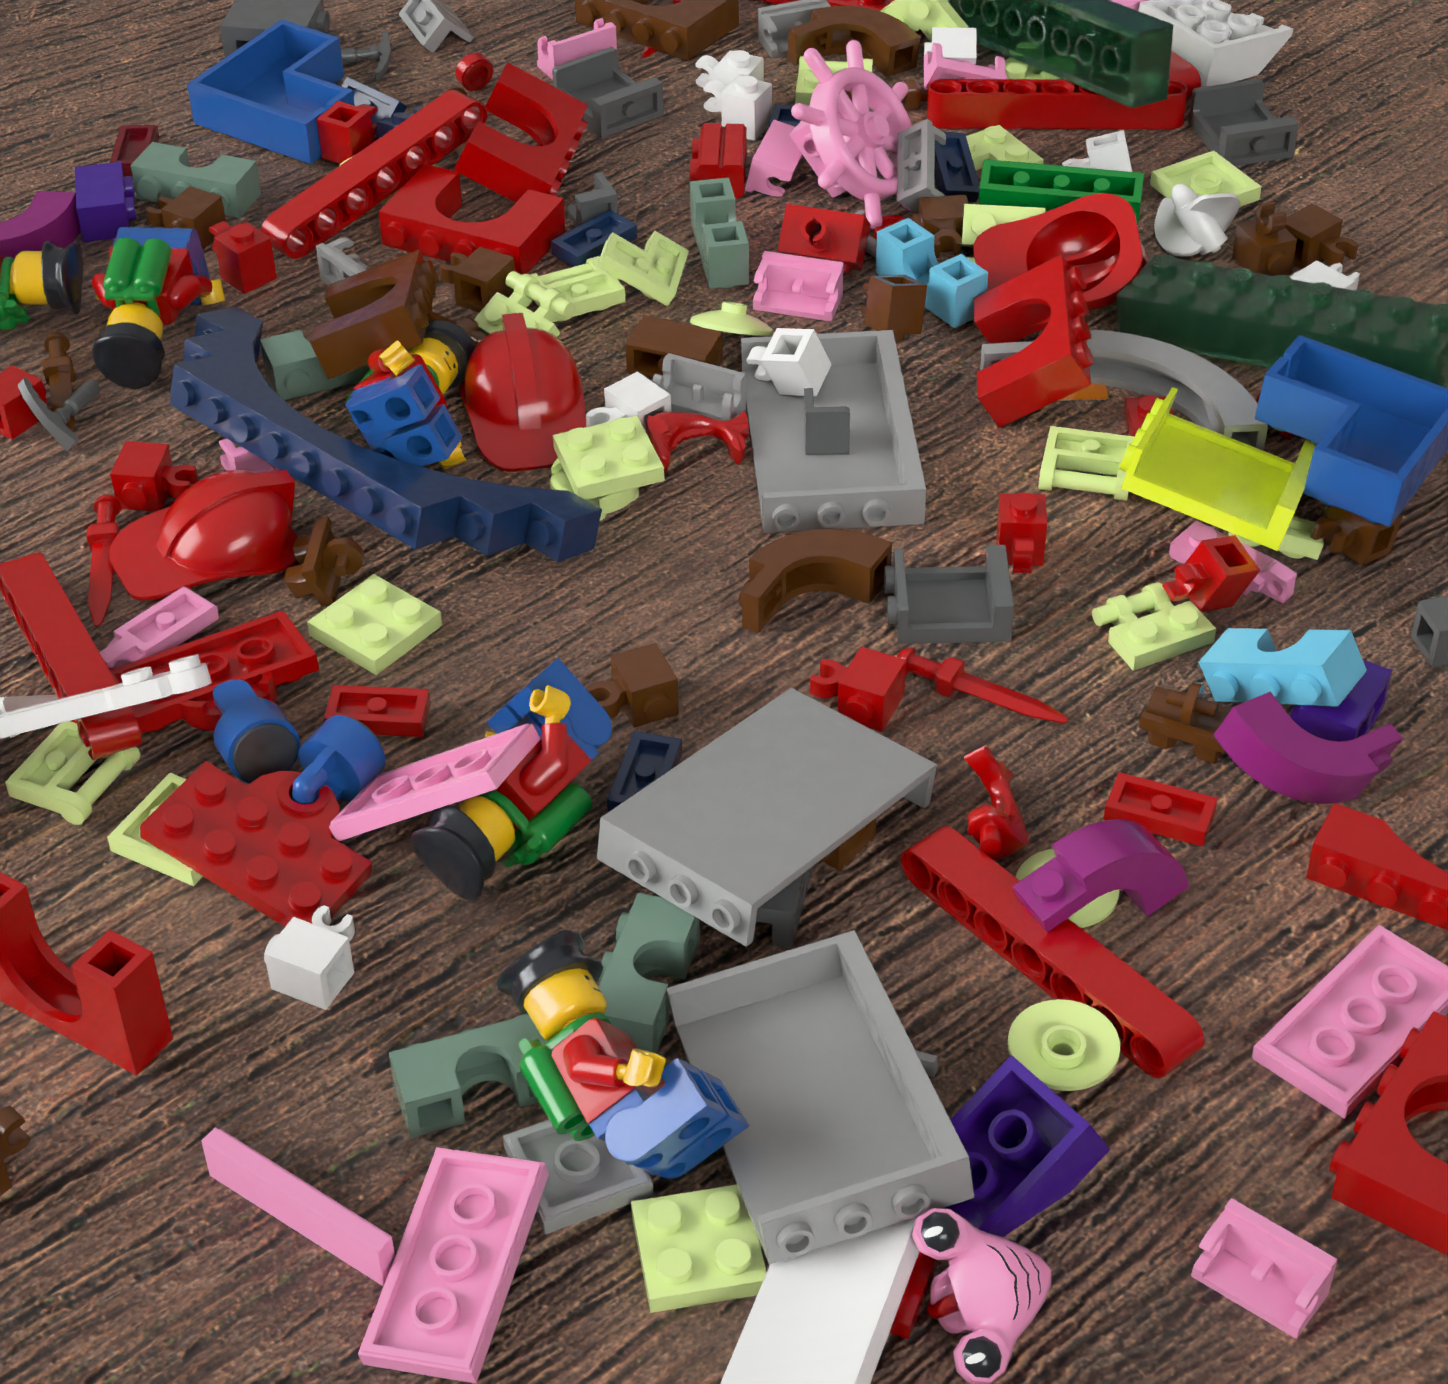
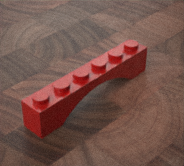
M1334 803L1313 842L1306 879L1448 930V872L1418 855L1394 833L1384 820Z

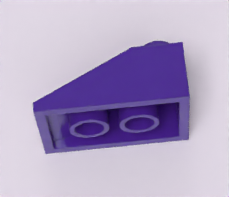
M1011 1055L950 1119L969 1156L974 1198L942 1209L952 1210L981 1231L1004 1237L1070 1193L1110 1151V1148L1085 1119Z

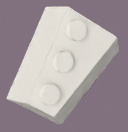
M1149 0L1140 2L1135 24L1192 64L1200 75L1201 87L1227 84L1258 76L1293 33V28L1285 25H1280L1278 29L1263 25L1264 17L1254 13L1250 15L1234 14L1231 12V5L1220 0Z

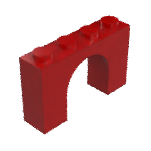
M507 62L485 107L487 112L526 132L539 146L520 143L477 121L454 171L514 202H517L528 189L556 196L562 183L561 181L571 163L570 160L588 124V121L582 119L588 104Z
M424 164L378 211L382 245L409 252L420 250L424 256L451 262L452 253H461L468 258L476 249L483 247L514 257L515 272L521 275L528 274L550 250L551 241L566 232L564 198L529 189L508 212L500 217L483 222L452 220L450 218L462 206L460 175L456 171Z
M1062 254L973 298L974 322L989 344L1016 342L1034 332L1043 330L1036 340L1020 352L977 372L978 399L999 428L1091 385L1090 366L1094 364V360L1087 345V340L1091 339V333L1085 321V315L1089 313L1082 294V291L1086 289V283L1080 270L1076 266L1070 268Z
M0 872V1001L137 1076L173 1040L153 952L112 930H108L71 965V970L52 951L43 938L36 922L27 886Z
M1433 1011L1422 1030L1415 1027L1410 1030L1400 1052V1057L1403 1058V1061L1399 1067L1393 1064L1387 1067L1377 1089V1094L1380 1095L1376 1105L1369 1101L1364 1104L1353 1128V1132L1357 1134L1352 1143L1342 1140L1331 1160L1329 1171L1336 1174L1331 1195L1332 1199L1448 1256V1163L1424 1150L1412 1137L1406 1125V1122L1411 1118L1424 1112L1448 1110V1017Z

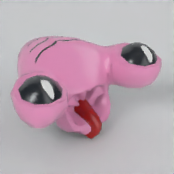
M930 1208L916 1218L912 1237L917 1249L921 1253L936 1260H948L949 1267L936 1275L932 1281L931 1298L927 1306V1312L932 1318L939 1320L941 1326L947 1332L956 1334L969 1333L962 1337L954 1350V1362L957 1373L970 1384H991L1005 1373L1017 1338L1033 1321L1045 1302L1051 1287L1052 1270L1039 1255L1028 1248L1004 1237L981 1231L950 1209Z

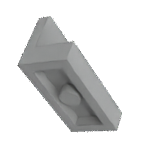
M409 0L398 14L422 46L432 53L438 48L450 30L469 43L474 38L455 12L441 0Z

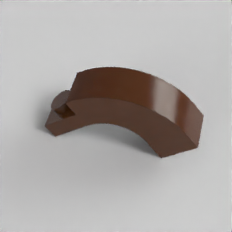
M858 6L824 7L812 10L810 22L789 28L787 59L794 66L799 65L800 56H804V52L809 48H815L822 57L831 54H847L846 46L848 42L856 40L861 44L863 58L873 59V65L886 77L917 67L921 37L901 20L881 11Z
M815 529L793 533L767 544L749 559V580L744 584L739 595V605L742 607V627L759 633L784 603L797 595L807 592H837L869 604L884 586V566H891L892 542L853 530Z

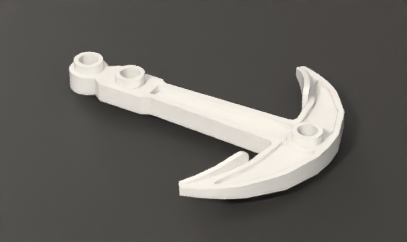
M198 655L187 656L169 662L171 671L153 675L151 667L136 669L121 675L123 683L58 699L56 695L0 697V739L8 736L12 738L20 733L207 686L212 683L207 664L201 663Z

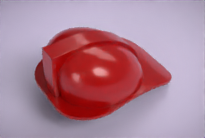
M1107 193L1084 196L1039 215L990 227L982 232L974 242L975 262L988 272L987 291L1062 254L1070 268L1076 266L1085 280L1086 289L1082 291V294L1087 303L1088 310L1102 308L1117 302L1132 289L1139 274L1150 271L1147 253L1140 240L1133 208L1122 197Z
M523 312L502 314L503 330L489 334L473 349L466 366L464 382L459 387L460 396L471 423L477 448L488 463L497 469L508 472L552 468L553 463L558 459L554 450L553 435L568 432L575 428L587 427L582 377L578 372L570 351L556 336L539 328H528Z
M234 469L218 472L203 478L186 489L170 507L146 515L122 529L110 546L108 554L110 564L128 595L139 601L169 596L183 586L191 588L222 579L268 575L284 571L298 562L294 557L293 546L298 536L291 527L295 481L287 470L259 473L252 470Z

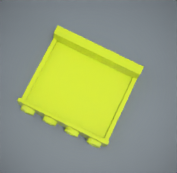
M1172 387L1165 400L1159 398L1155 400L1151 412L1147 414L1142 427L1138 429L1132 444H1129L1119 467V470L1127 472L1121 489L1278 551L1305 489L1314 448L1317 445L1305 439L1298 458L1293 463L1169 414L1178 391L1177 388Z

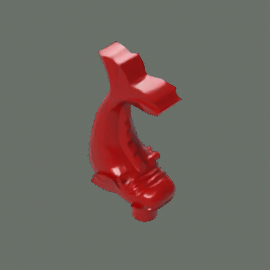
M745 411L737 417L726 421L716 420L695 413L661 412L648 417L646 434L664 467V472L668 470L671 451L676 448L677 444H680L683 440L699 436H713L721 439L725 443L731 458L736 464L740 465L745 456V439L748 436L750 424L747 422Z
M983 746L965 755L964 759L980 777L990 795L992 805L987 804L978 807L968 814V835H973L974 839L980 844L981 850L994 861L1004 859L1030 844L1028 841L1029 833L1026 831L1022 814L1010 788V780L1015 775L1005 767L1004 761H996L988 746Z

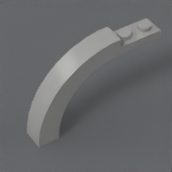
M1090 330L1091 339L1087 340V345L1094 360V364L1090 366L1091 384L1117 387L1153 396H1167L1172 387L1177 388L1178 391L1172 407L1185 414L1197 425L1264 451L1269 424L1255 420L1258 406L1257 401L1240 382L1226 371L1190 351L1166 342L1129 333ZM1033 341L982 344L980 370L1020 352Z

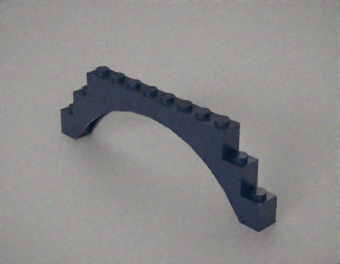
M236 306L197 314L195 335L185 339L183 362L174 364L170 397V405L276 468L287 470L293 478L414 549L456 537L486 556L523 543L557 562L594 550L602 509L567 490L509 486L449 475L396 460L348 441L320 427L290 407L266 383L256 365L259 360L263 321Z

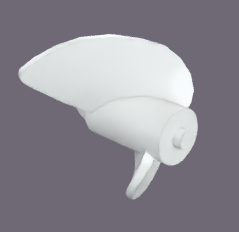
M1176 184L1172 189V199L1164 198L1156 214L1154 231L1159 244L1166 253L1174 256L1185 257L1198 253L1205 255L1209 252H1217L1221 249L1220 245L1228 239L1224 232L1230 226L1239 210L1240 201L1238 197L1232 193L1201 196L1200 194H1195L1191 188L1184 184Z

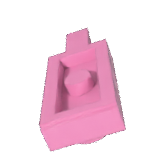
M1196 520L1170 543L1169 555L1176 561L1185 564L1202 540L1226 537L1227 535ZM1241 543L1260 569V572L1243 592V595L1246 596L1250 591H1259L1281 603L1288 600L1294 593L1297 573L1276 559Z
M183 586L114 630V639L107 645V648L99 653L110 670L172 649L219 619L218 608L213 603Z

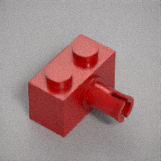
M786 204L777 252L843 262V275H849L850 270L862 271L871 224L866 216L861 214Z

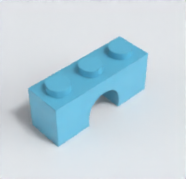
M909 218L877 231L876 273L878 275H907L927 284L925 308L953 328L974 319L973 298L987 291L988 272L962 254L939 264L934 252V235Z
M1227 628L1199 661L1214 700L1222 702H1246L1271 691L1280 704L1339 706L1367 671L1351 630L1309 629L1297 643L1284 650L1277 651L1268 629Z

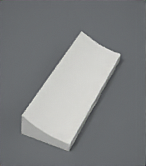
M916 1218L812 1250L798 1257H791L770 1264L720 1384H870L919 1254V1250L912 1237Z

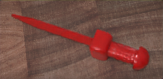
M109 494L102 495L95 500L93 508L97 513V524H91L87 529L86 535L90 551L92 552L88 605L95 627H99L103 623L111 601L114 570L110 564L108 554L114 538L120 532L115 519L116 515L121 511V505L116 497Z
M905 648L897 655L898 658L906 660L905 676L911 672L935 681V691L943 696L950 698L955 690H959L1028 717L1058 723L1068 722L1067 716L1038 699L965 673V661L949 657L941 664L917 655L915 648Z

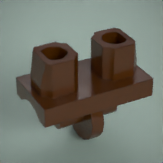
M329 516L316 519L311 535L296 538L293 551L299 565L287 568L284 577L285 583L295 598L314 594L321 606L330 605L335 602L341 576L357 572L362 567L364 559L363 549L351 537L336 538L332 534V521Z
M1193 681L1187 694L1156 686L1147 708L1140 716L1139 728L1148 730V738L1151 745L1167 749L1174 747L1177 740L1194 744L1193 753L1197 759L1214 764L1218 761L1221 753L1225 754L1226 752L1214 737V733L1232 708L1203 699V683Z

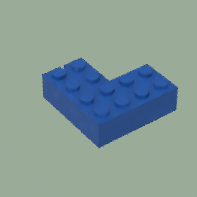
M281 19L187 84L194 124L209 128L214 132L232 136L243 142H249L269 149L272 152L295 158L303 163H314L322 157L317 118L337 101L355 105L353 90L335 84L344 77L340 39Z
M1299 335L1284 352L1283 357H1280L1266 372L1255 420L1269 424L1275 430L1290 432L1311 440L1312 443L1317 445L1314 448L1303 494L1318 499L1325 505L1339 507L1362 516L1369 522L1380 523L1390 527L1448 450V388Z

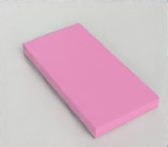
M527 723L379 774L330 822L329 829L335 839L341 841L495 790L541 738L533 724Z
M1378 925L1254 1045L1252 1059L1345 1119L1380 1083L1387 1067L1390 1064L1397 1066L1403 1060L1400 1057V1052L1410 1030L1413 1027L1422 1030L1433 1011L1444 1016L1448 1013V966L1381 925Z
M436 1148L358 1352L363 1365L477 1383L549 1176L545 1162Z

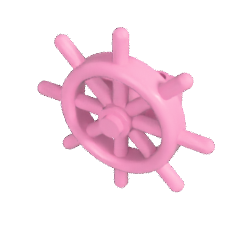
M856 40L848 42L846 46L848 68L834 74L820 53L815 48H809L804 52V60L820 83L812 94L810 106L797 103L792 107L791 113L793 117L801 121L789 135L818 176L819 186L827 189L832 198L847 191L856 198L864 200L866 218L871 224L870 229H876V227L882 226L883 222L880 201L894 194L897 196L898 133L912 126L910 118L901 103L908 93V86L904 82H898L891 89L879 76L865 70L862 47ZM845 91L851 92L852 101L850 100ZM885 150H886V151H889V153H890V158H889V156L887 155V153L885 152ZM876 167L878 168L884 179L877 178ZM903 205V207H904L905 209L910 210V211H913V210H911V209H909L908 207H906V206Z

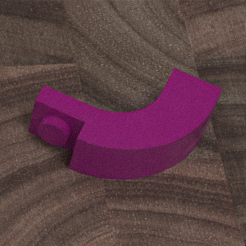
M37 191L30 206L23 213L10 220L0 222V254L4 258L12 257L15 259L22 251H42L45 241H51L56 246L62 248L72 244L81 230L76 208V192Z
M1271 691L1234 706L1214 733V737L1231 759L1253 779L1289 798L1319 804L1340 803L1357 798L1375 775L1382 772L1392 763L1393 759L1390 754L1403 739L1391 723L1349 741L1337 742L1319 738L1297 725Z
M1115 819L1085 826L1052 844L1055 853L1054 858L1012 886L1016 898L1044 930L1049 932L1091 901L1118 889H1122L1148 917L1189 888V883L1181 864L1144 826L1130 820Z

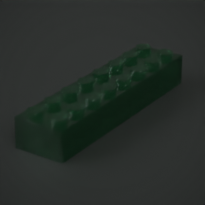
M947 0L969 28H976V43L1131 108L1167 99L1174 24L1110 0Z
M1155 255L1139 271L1133 281L1117 294L1119 332L1156 339L1192 353L1271 368L1280 357H1283L1284 352L1296 338L1301 335L1448 388V304L1434 305L1417 302L1409 297H1389L1373 294L1365 289L1349 290L1332 287L1325 282L1310 283L1298 281L1285 275H1264L1253 273L1245 268L1231 269L1214 266L1212 263L1205 261L1191 262L1180 260L1171 255Z

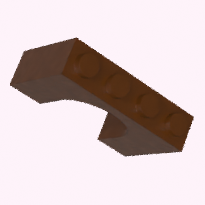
M575 0L577 23L594 28L595 20L603 18L604 26L609 22L616 26L617 37L652 47L655 50L685 60H690L739 26L738 0H684L664 6L645 5L651 0Z
M420 250L329 284L325 300L334 319L315 326L309 341L328 379L367 365L371 353L380 349L386 350L397 340L405 349L423 343L426 328L429 326L428 319L432 311L433 298L436 297L435 290L436 284L439 283V278L433 263L430 260L424 261Z

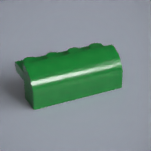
M984 159L979 187V205L1045 208V212L1084 196L1107 193L1122 197L1131 205L1138 225L1144 173Z

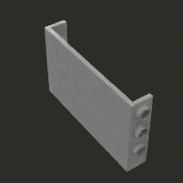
M893 330L817 334L832 365L817 396H814V407H849V454L806 455L804 396L779 395L772 380L762 381L755 378L754 374L759 365L748 364L746 361L753 347L761 346L767 348L773 336L741 338V372L746 374V410L748 423L750 424L749 432L763 533L924 524L926 486Z
M790 688L600 818L597 859L747 947L754 939L757 909L902 797L922 808L927 807L931 800L937 764L807 695Z
M855 930L666 988L674 1027L689 1064L697 1067L699 1071L703 1070L720 1079L749 1124L748 1128L722 1147L769 1264L791 1257H798L809 1251L849 1238H856L895 1223L915 1219L930 1208L942 1209L974 1198L969 1156Z

